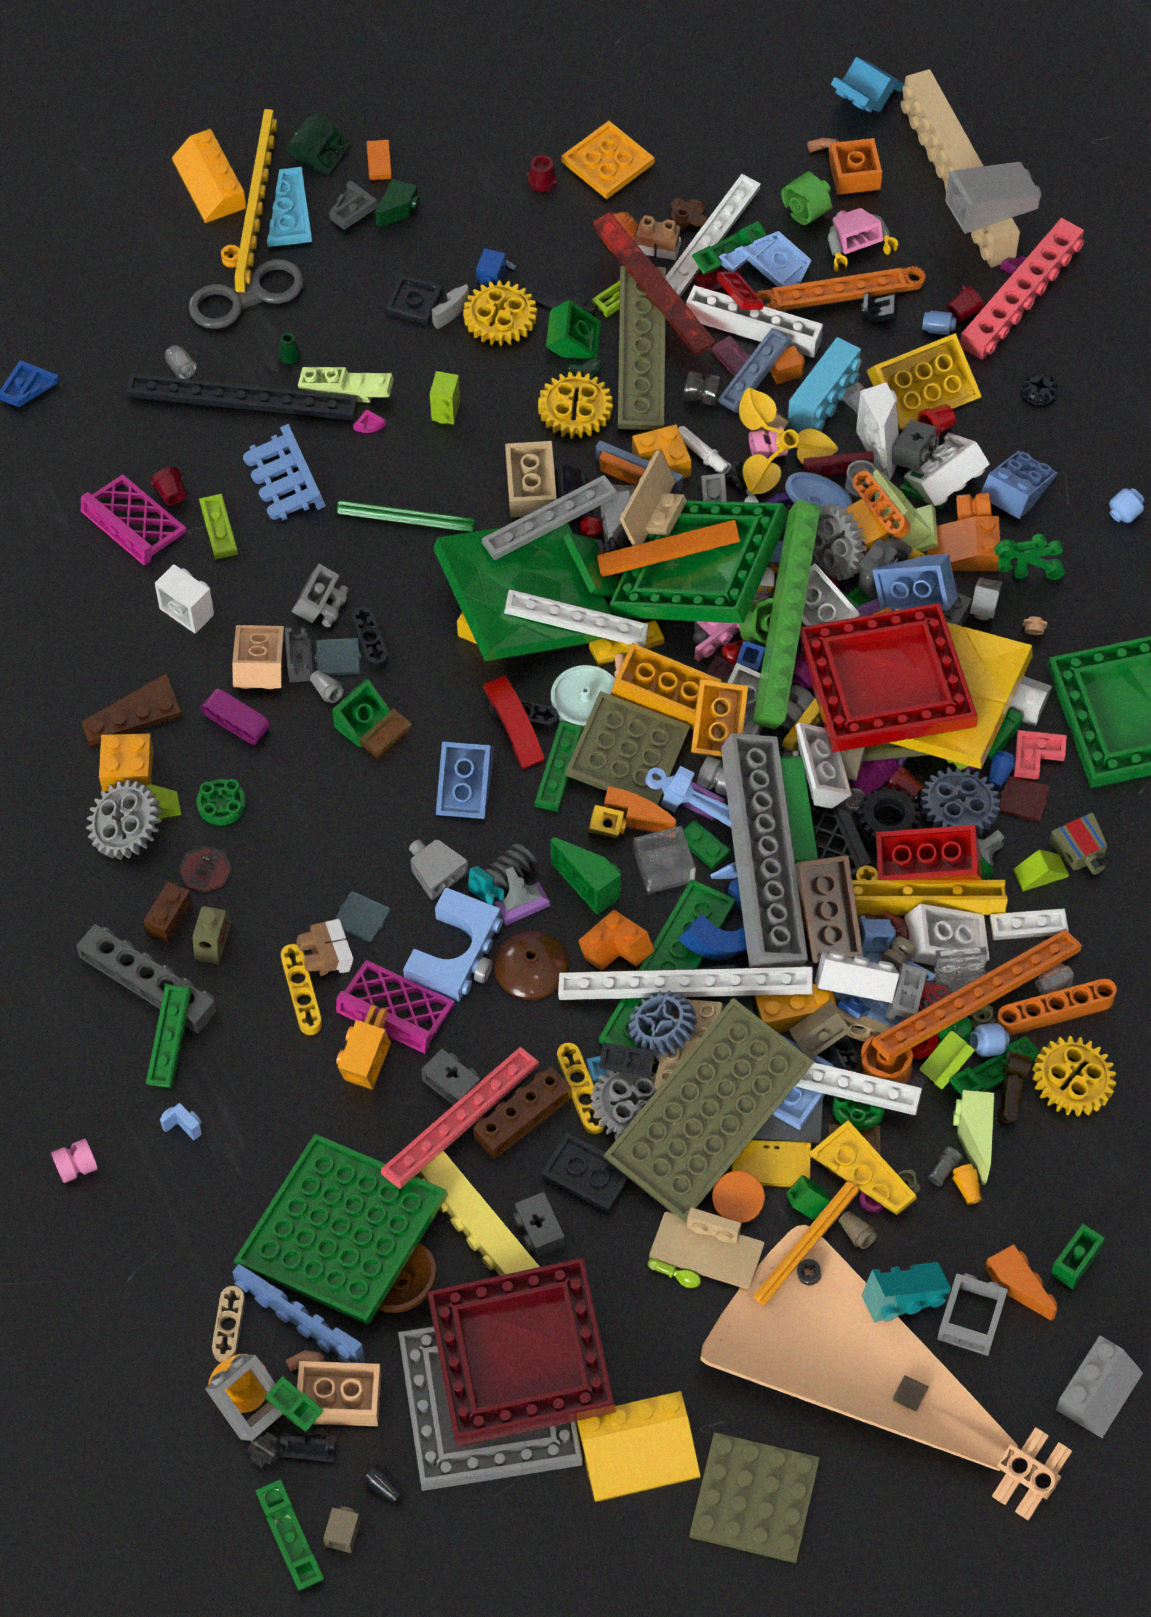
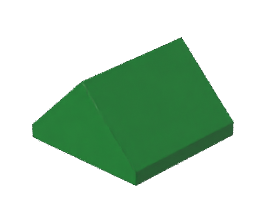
M365 679L332 709L334 727L358 747H362L395 717L369 679Z

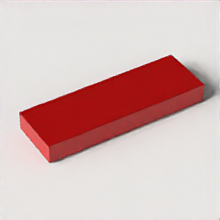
M719 272L717 274L716 280L742 310H763L764 302L739 273Z

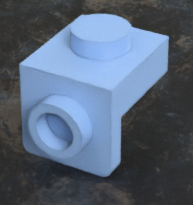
M180 1103L175 1107L168 1108L160 1118L162 1129L165 1132L178 1123L193 1140L202 1135L199 1117L193 1111L189 1113Z

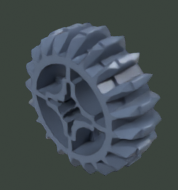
M659 990L657 996L650 994V999L647 1001L641 999L642 1005L640 1007L634 1006L636 1014L630 1015L632 1022L628 1025L631 1031L630 1036L635 1041L637 1048L653 1050L656 1058L660 1053L662 1056L667 1057L669 1051L676 1054L678 1047L685 1049V1041H692L690 1034L696 1033L694 1026L697 1024L696 1012L689 1000L683 998L681 994H674L670 990L664 994V992ZM674 1011L679 1012V1019H675ZM647 1029H651L652 1036L646 1035Z

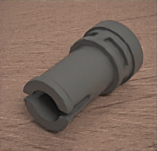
M946 1146L939 1157L940 1161L931 1174H929L928 1179L933 1184L941 1187L952 1169H955L962 1161L963 1156L954 1148Z

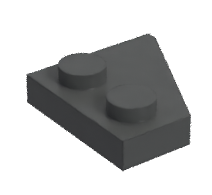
M351 180L346 184V192L340 194L337 204L329 212L330 219L344 230L378 207L377 200Z

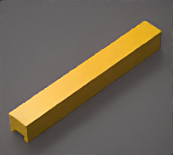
M852 880L857 915L864 913L871 915H906L919 904L984 915L1006 913L1008 898L1005 894V880Z

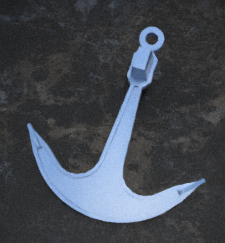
M680 766L674 776L666 777L665 772L660 768L649 770L645 778L646 784L652 789L662 788L664 793L660 806L675 813L680 803L689 802L731 827L728 805L693 790L691 781L695 774L694 772ZM652 777H658L659 781L654 780ZM736 862L711 874V878H737Z

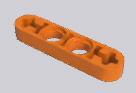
M867 471L858 472L852 481L855 490L891 535L895 538L906 536L910 530V523L874 476ZM865 480L870 487L865 488L863 481ZM880 492L879 498L875 502H871L872 496ZM891 507L890 513L883 517L884 509ZM895 520L899 522L900 527L898 529L893 523Z

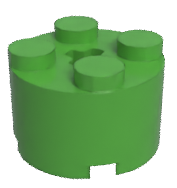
M810 171L802 174L782 189L781 195L785 207L789 206L793 212L790 215L802 225L813 222L832 209L828 193L830 192V186L825 180L821 181Z
M774 598L753 600L744 623H739L740 635L747 642L766 647Z

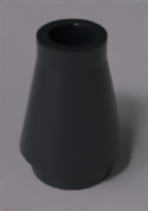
M376 1464L363 1479L367 1483L366 1487L385 1497L393 1504L404 1493L385 1466L382 1468L379 1464Z

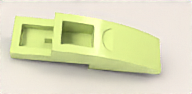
M303 367L298 387L309 392L357 396V402L370 403L371 397L390 396L394 378L392 373H348L346 367Z

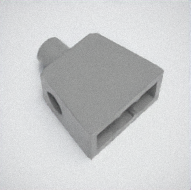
M418 839L409 847V850L415 855L410 860L411 870L431 900H434L443 893L445 887L449 888L468 873L467 860L440 840H434L426 846Z

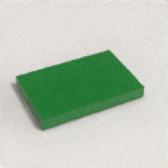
M568 533L564 537V541L589 592L612 598L620 579L617 574L601 576L597 558L598 552L595 547L597 539Z

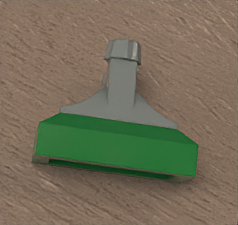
M999 830L992 833L985 840L978 839L981 853L982 878L984 880H989L994 875L992 867L994 865L992 860L993 854L1004 846L1002 842L1004 835Z

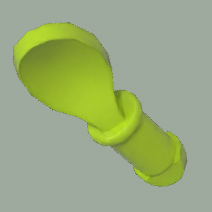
M654 1258L648 1261V1267L651 1270L666 1274L670 1278L675 1276L680 1284L687 1288H695L700 1284L699 1275L691 1270H678L675 1265L672 1266Z

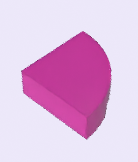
M366 410L354 423L353 427L358 432L371 433L382 429L386 425V420Z

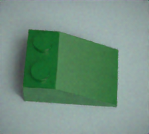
M556 837L550 840L551 864L597 915L621 898L622 874L616 864H611L603 856Z

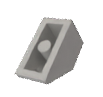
M979 577L975 587L970 614H975L974 617L980 620L994 618L1003 582Z

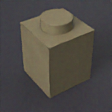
M344 1506L340 1507V1509L332 1507L323 1538L325 1547L352 1553L360 1525L359 1514L354 1509Z

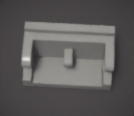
M905 963L898 969L899 978L892 1003L888 1002L885 1018L889 1020L895 1019V1016H902L904 1021L918 1013L927 971Z

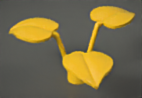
M749 387L743 393L739 404V415L742 423L750 430H757L763 426L766 430L778 433L776 437L778 449L768 460L765 456L756 454L749 457L744 463L743 478L751 494L765 493L779 482L781 469L777 464L771 462L783 451L794 447L798 448L797 458L802 464L804 458L832 456L838 451L836 444L827 435L816 429L808 428L797 433L792 429L783 431L782 428L777 429L768 426L767 423L772 422L776 417V405L768 395Z

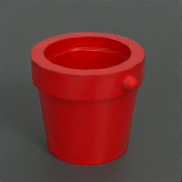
M947 404L931 409L927 408L918 413V422L937 426L936 436H940V433L954 426L956 422L954 411Z

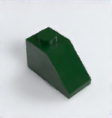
M392 179L375 211L376 226L382 227L410 217L413 209H417L420 202L417 186Z

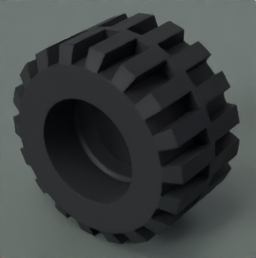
M887 786L881 787L880 791L873 789L871 790V795L867 793L864 796L863 801L859 805L856 829L858 834H860L861 841H866L865 846L867 848L874 847V852H877L876 832L918 829L920 820L918 803H914L915 798L912 795L906 796L907 791L903 789L897 791V787L887 789ZM881 815H891L896 817L900 823L894 826H886L879 823L876 818Z

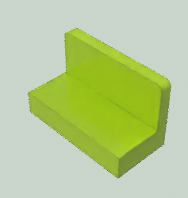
M950 1031L923 1063L920 1071L935 1082L934 1084L939 1088L943 1089L949 1082L950 1077L956 1074L975 1049L955 1032Z

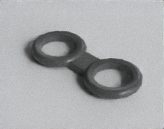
M274 259L266 261L259 265L252 273L251 282L246 284L245 293L236 292L235 287L231 288L222 284H211L197 290L190 299V315L197 324L205 328L219 329L227 327L237 320L241 310L258 304L262 300L267 303L280 304L295 298L303 288L304 278L302 271L294 263L287 260ZM276 269L285 270L294 277V284L291 288L278 294L267 292L260 286V279L263 275ZM220 294L228 297L233 302V307L227 315L215 319L203 316L198 310L199 303L209 295Z

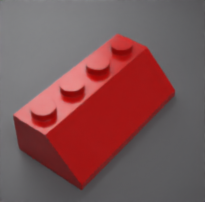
M976 825L876 832L878 880H982L981 853Z

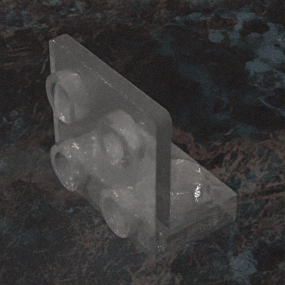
M986 947L936 950L933 961L936 984L945 986L950 994L985 975ZM943 988L937 991V994L941 997L948 996V994L941 993V991L943 993L946 992Z

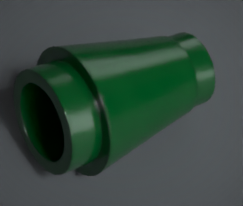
M289 332L284 333L280 338L278 357L283 363L291 365L298 361L301 352L294 335Z

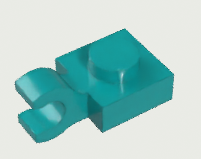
M478 866L470 868L468 890L490 905L494 904V897L500 901L504 899V890L493 884V877Z

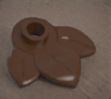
M675 198L670 204L672 211L670 219L675 221L676 225L680 226V229L687 228L689 224L697 227L703 226L708 220L707 217L702 215L706 205L699 200H689L686 202L682 198Z

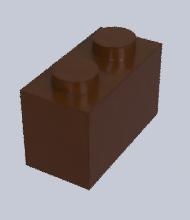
M167 881L143 921L146 935L166 944L170 943L193 905L189 890Z

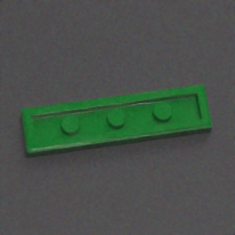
M560 721L537 793L535 807L559 812L569 779L565 775V771L583 732V726Z
M165 984L146 1080L147 1085L173 1089L192 992L190 987Z

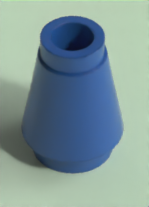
M997 751L996 755L992 757L988 784L993 783V788L1001 789L1015 767V757L1005 751Z

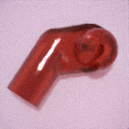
M886 910L881 919H890L891 925L895 927L896 937L899 936L908 940L909 929L907 922Z

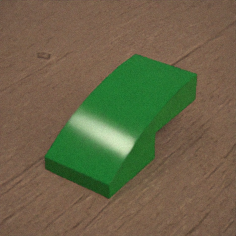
M283 1376L264 1397L272 1406L305 1432L324 1412L305 1393L302 1394Z

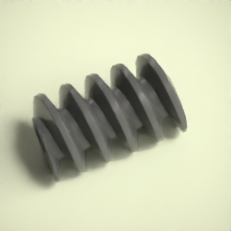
M513 844L510 850L505 851L503 856L496 860V863L493 862L489 869L484 871L493 877V884L508 891L509 885L505 869L512 866L517 875L523 878L524 874L521 869L529 872L531 868L528 863L536 866L538 862L528 849L520 844Z

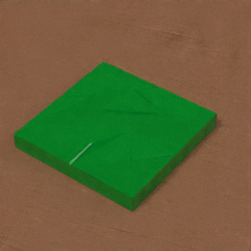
M687 500L669 536L648 534L644 543L732 520L736 521L740 542L624 571L609 604L614 616L743 624L786 524L788 512L784 503Z
M568 522L495 561L482 544V538L501 528L437 538L433 548L485 661L587 644L602 638L504 613L507 594L510 589L612 615L604 597L589 592L564 541V537L568 533H572Z
M1151 636L1049 657L1047 668L1090 787L1095 788L1150 776Z

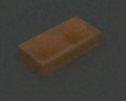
M393 708L360 738V744L378 758L411 728V723Z

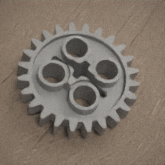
M831 503L820 508L812 564L818 563V567L841 581L854 577V574L859 573V564L865 557L862 551L867 550L862 545L866 538L860 535L863 532V528H857L859 520H852L853 513L847 514L846 507L840 508V504L833 505Z
M126 780L125 784L118 781L116 788L109 785V793L101 791L103 798L101 800L95 798L94 801L97 803V807H90L94 814L87 817V820L92 822L91 825L86 827V829L92 832L88 838L93 840L92 845L98 848L99 852L110 858L115 856L121 860L123 855L131 858L132 852L137 855L139 854L140 846L147 849V839L153 841L154 838L151 836V833L159 831L154 826L161 822L156 817V815L162 812V810L157 808L160 801L155 799L156 794L150 791V788L137 781L132 783Z
M607 1070L605 1076L600 1075L590 1099L594 1100L590 1108L596 1110L593 1118H601L598 1126L607 1125L606 1134L612 1131L616 1132L615 1139L617 1140L656 1092L654 1084L657 1073L653 1076H643ZM638 1089L645 1090L647 1094L641 1093ZM613 1090L620 1091L622 1095L615 1093ZM617 1113H622V1114H624V1115L626 1116V1118H622V1117L618 1116Z

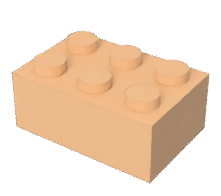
M299 1361L297 1389L302 1394L305 1393L324 1410L313 1424L378 1426L382 1377L380 1364Z

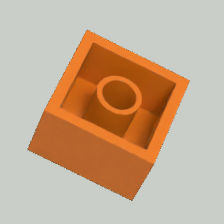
M874 138L830 143L829 163L837 195L881 190L882 169Z

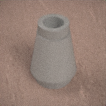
M320 670L315 671L311 675L310 681L324 701L335 703L342 697L344 690L340 682L322 673Z

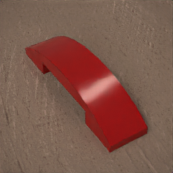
M506 676L483 684L492 707L495 706L513 744L512 749L521 768L524 769L544 761L540 744L530 720Z

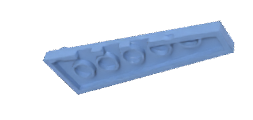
M238 1264L233 1270L235 1286L239 1287L244 1293L250 1292L253 1294L255 1300L264 1308L271 1307L276 1311L275 1314L285 1323L290 1321L296 1325L297 1331L304 1337L309 1338L311 1336L318 1341L317 1345L327 1353L332 1351L339 1356L338 1360L341 1363H365L363 1347L359 1341L337 1327L332 1331L322 1317L315 1314L312 1318L302 1304L297 1301L289 1303L288 1297L282 1291L270 1285L242 1265Z

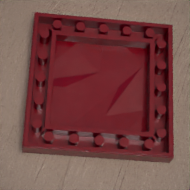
M584 1258L427 1291L454 1440L457 1447L616 1412Z

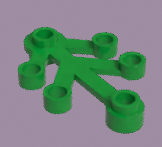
M1044 534L1034 535L1031 538L1032 541L1020 543L1005 539L1000 541L994 548L995 554L999 558L997 566L1000 572L1004 573L1012 570L1011 559L1017 558V565L1013 568L1014 576L1017 579L1028 576L1027 562L1045 569L1046 577L1050 580H1056L1065 575L1063 563L1059 559L1048 561L1040 558V556L1059 555L1063 552L1060 541H1052L1047 545Z

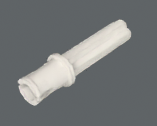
M685 426L679 427L684 444L701 457L706 466L710 465L719 474H726L730 471L732 465L724 460L716 449L712 450Z

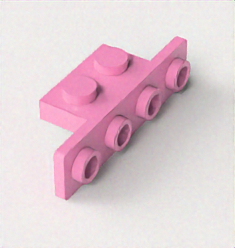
M764 595L760 599H767L769 597ZM697 621V624L710 637L696 646L695 659L699 662L704 657L708 658L721 644L730 642L733 635L740 631L739 623Z

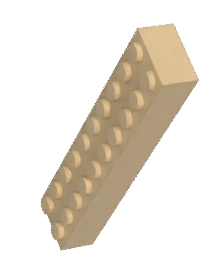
M928 69L906 76L905 86L902 88V111L904 114L907 113L911 128L915 129L918 133L919 142L922 146H925L930 162L933 161L936 166V173L939 178L942 177L947 191L950 171L983 167V164L931 70ZM1013 218L971 231L974 243H977L980 247L982 258L987 260L991 268L1001 265L1002 261L1007 258H1016L1020 231Z

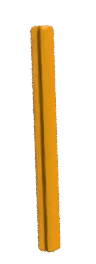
M846 1182L755 1292L753 1298L759 1304L766 1305L799 1263L856 1196L859 1189L854 1183Z

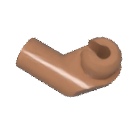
M819 138L807 142L809 152L829 148L830 153V143H837L839 141L831 138Z
M304 1350L285 1360L290 1372L299 1368V1361H325L323 1360L324 1356L320 1352Z

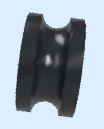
M805 1259L799 1263L797 1275L800 1282L807 1286H812L819 1282L821 1270L818 1262L812 1259ZM814 1268V1276H803L805 1275L804 1269L812 1270Z

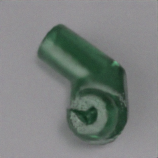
M593 358L583 365L570 363L567 374L571 372L572 375L576 376L580 372L581 377H585L589 373L591 377L601 369V361Z

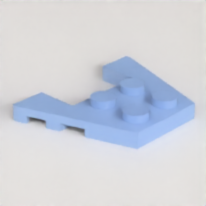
M779 231L755 240L753 244L738 247L735 251L728 254L723 253L718 257L722 266L729 272H735L746 261H749L777 287L800 284L811 263V259Z

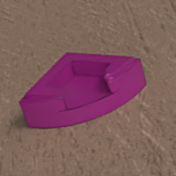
M1027 257L1007 258L1002 261L1000 269L1012 275Z

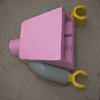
M858 208L850 212L840 211L833 218V226L829 230L828 242L832 255H835L834 270L838 272L839 263L844 264L845 270L847 269V258L841 253L847 254L883 240L885 241L883 246L885 254H890V246L896 251L898 241L896 238L889 236L890 232L880 216L870 214L862 208Z

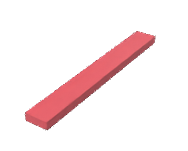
M519 1047L383 1166L381 1174L401 1189L538 1067L539 1061L522 1047Z

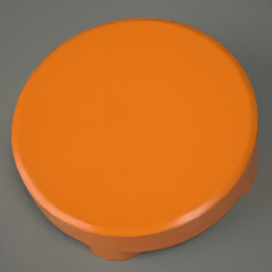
M732 1171L723 1175L715 1184L712 1194L713 1206L718 1215L741 1224L756 1218L761 1212L765 1200L764 1189L760 1181L754 1175L745 1171Z

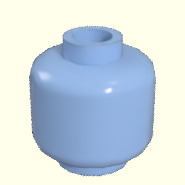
M1123 488L1110 500L1111 511L1109 513L1117 522L1122 520L1125 523H1130L1143 512L1145 500L1135 489Z
M998 1023L979 1024L970 1034V1046L981 1057L1003 1054L1010 1042L1008 1032Z

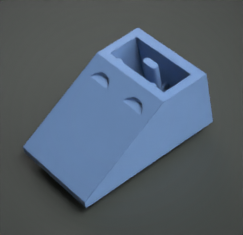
M1017 451L988 474L981 493L990 492L993 505L1020 519L1029 512L1057 476L1058 472L1052 470L1049 465L1034 460L1029 454Z

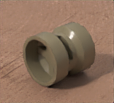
M897 936L891 943V948L883 953L881 959L882 961L892 963L898 971L903 963L907 964L906 961L915 955L916 948L909 940Z

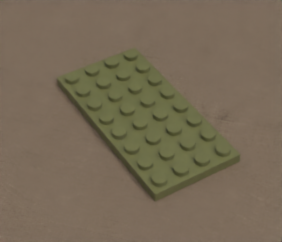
M733 998L603 1157L685 1222L688 1219L690 1208L696 1209L718 1180L725 1174L811 1068L814 1061Z

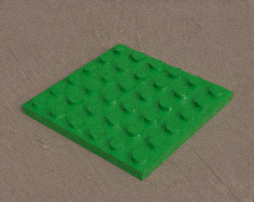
M314 1134L234 1262L236 1266L240 1264L256 1275L369 1325L448 1196L446 1189L415 1176L399 1189L381 1174V1168L386 1165L385 1163Z

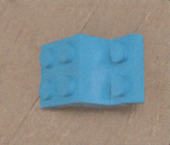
M858 57L853 61L843 80L835 77L830 84L836 88L835 93L845 99L848 98L853 101L852 104L870 113L872 110L880 112L893 90L901 92L903 86H905L904 83L874 64Z

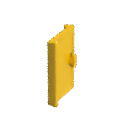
M751 1140L733 1162L732 1171L748 1172L754 1175L762 1186L792 1187L802 1174L810 1179L809 1152L811 1151V1142Z

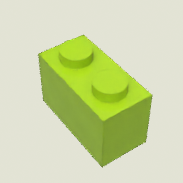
M436 371L430 390L432 421L454 424L460 405L459 375Z

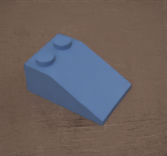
M949 554L925 555L877 567L872 570L881 610L890 607L892 611H895L896 608L901 610L940 603L942 610H949L958 598Z
M442 742L436 815L485 819L493 769V746Z

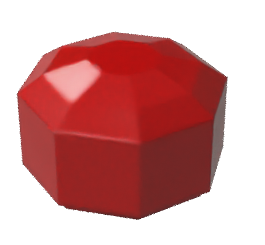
M596 516L585 517L580 522L581 535L597 539L602 534V521Z

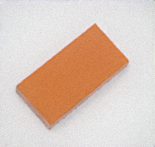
M389 140L367 141L369 180L392 179Z

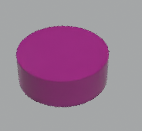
M861 1192L859 1204L864 1212L878 1214L884 1209L883 1205L864 1192Z

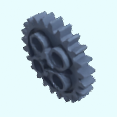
M948 767L946 774L939 770L937 777L931 775L929 782H925L924 789L921 791L919 805L922 806L921 813L927 814L925 821H934L932 828L939 826L976 825L977 834L982 835L983 829L990 830L991 824H995L996 817H998L1000 810V800L997 799L998 791H993V783L986 785L987 777L979 779L978 771L971 775L969 768L963 773L958 768H956V772H952Z

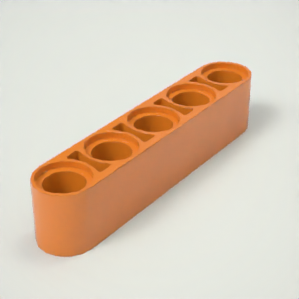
M1100 979L1011 1003L1000 1008L996 1023L1000 1024L1008 1032L1009 1036L1104 1011L1113 1005L1117 988L1113 981ZM1100 992H1104V993L1108 994L1109 996H1108V997H1104V996H1101L1099 993H1100ZM1075 999H1082L1085 1003H1078ZM1052 1005H1057V1006H1059L1061 1009H1060V1010H1056V1009H1053L1051 1006H1052ZM1027 1012H1035L1037 1016H1030ZM1004 1018H1009V1019L1013 1020L1014 1022L1008 1023V1022H1005L1003 1019H1004Z

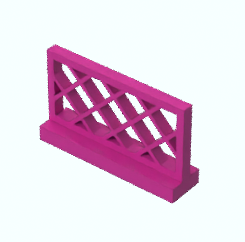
M123 474L92 495L87 492L81 496V512L144 566L151 562L153 554L186 533L184 525ZM123 484L129 489V492H115V488ZM102 497L112 498L111 504L101 503L98 500ZM114 498L128 499V505L114 504ZM131 499H141L145 502V506L131 505ZM114 510L127 511V517H117L113 512ZM130 511L144 512V518L130 517ZM147 512L158 513L161 518H147ZM129 524L143 525V531L132 530ZM146 525H159L160 532L146 531ZM163 526H173L176 529L174 532H162ZM145 537L159 538V542L151 546L145 541Z
M366 960L346 990L341 991L337 996L336 1012L354 1021L365 1022L371 1005H374L373 1002L386 999L389 1007L384 1008L388 1010V1015L383 1029H385L388 1037L425 1054L430 1047V1041L454 1007L455 1001ZM369 970L376 973L379 979L365 981L364 975ZM395 982L400 985L401 989L388 992L385 984ZM382 986L384 993L370 995L368 987ZM364 988L366 997L357 998L351 995L354 990ZM417 992L422 995L423 999L410 1002L407 994ZM403 995L406 1003L393 1006L390 998ZM440 1003L445 1007L441 1011L432 1012L430 1004ZM425 1005L428 1014L415 1016L412 1008ZM408 1009L411 1017L402 1019L397 1017L395 1012ZM431 1020L432 1027L427 1031L419 1027L417 1022Z

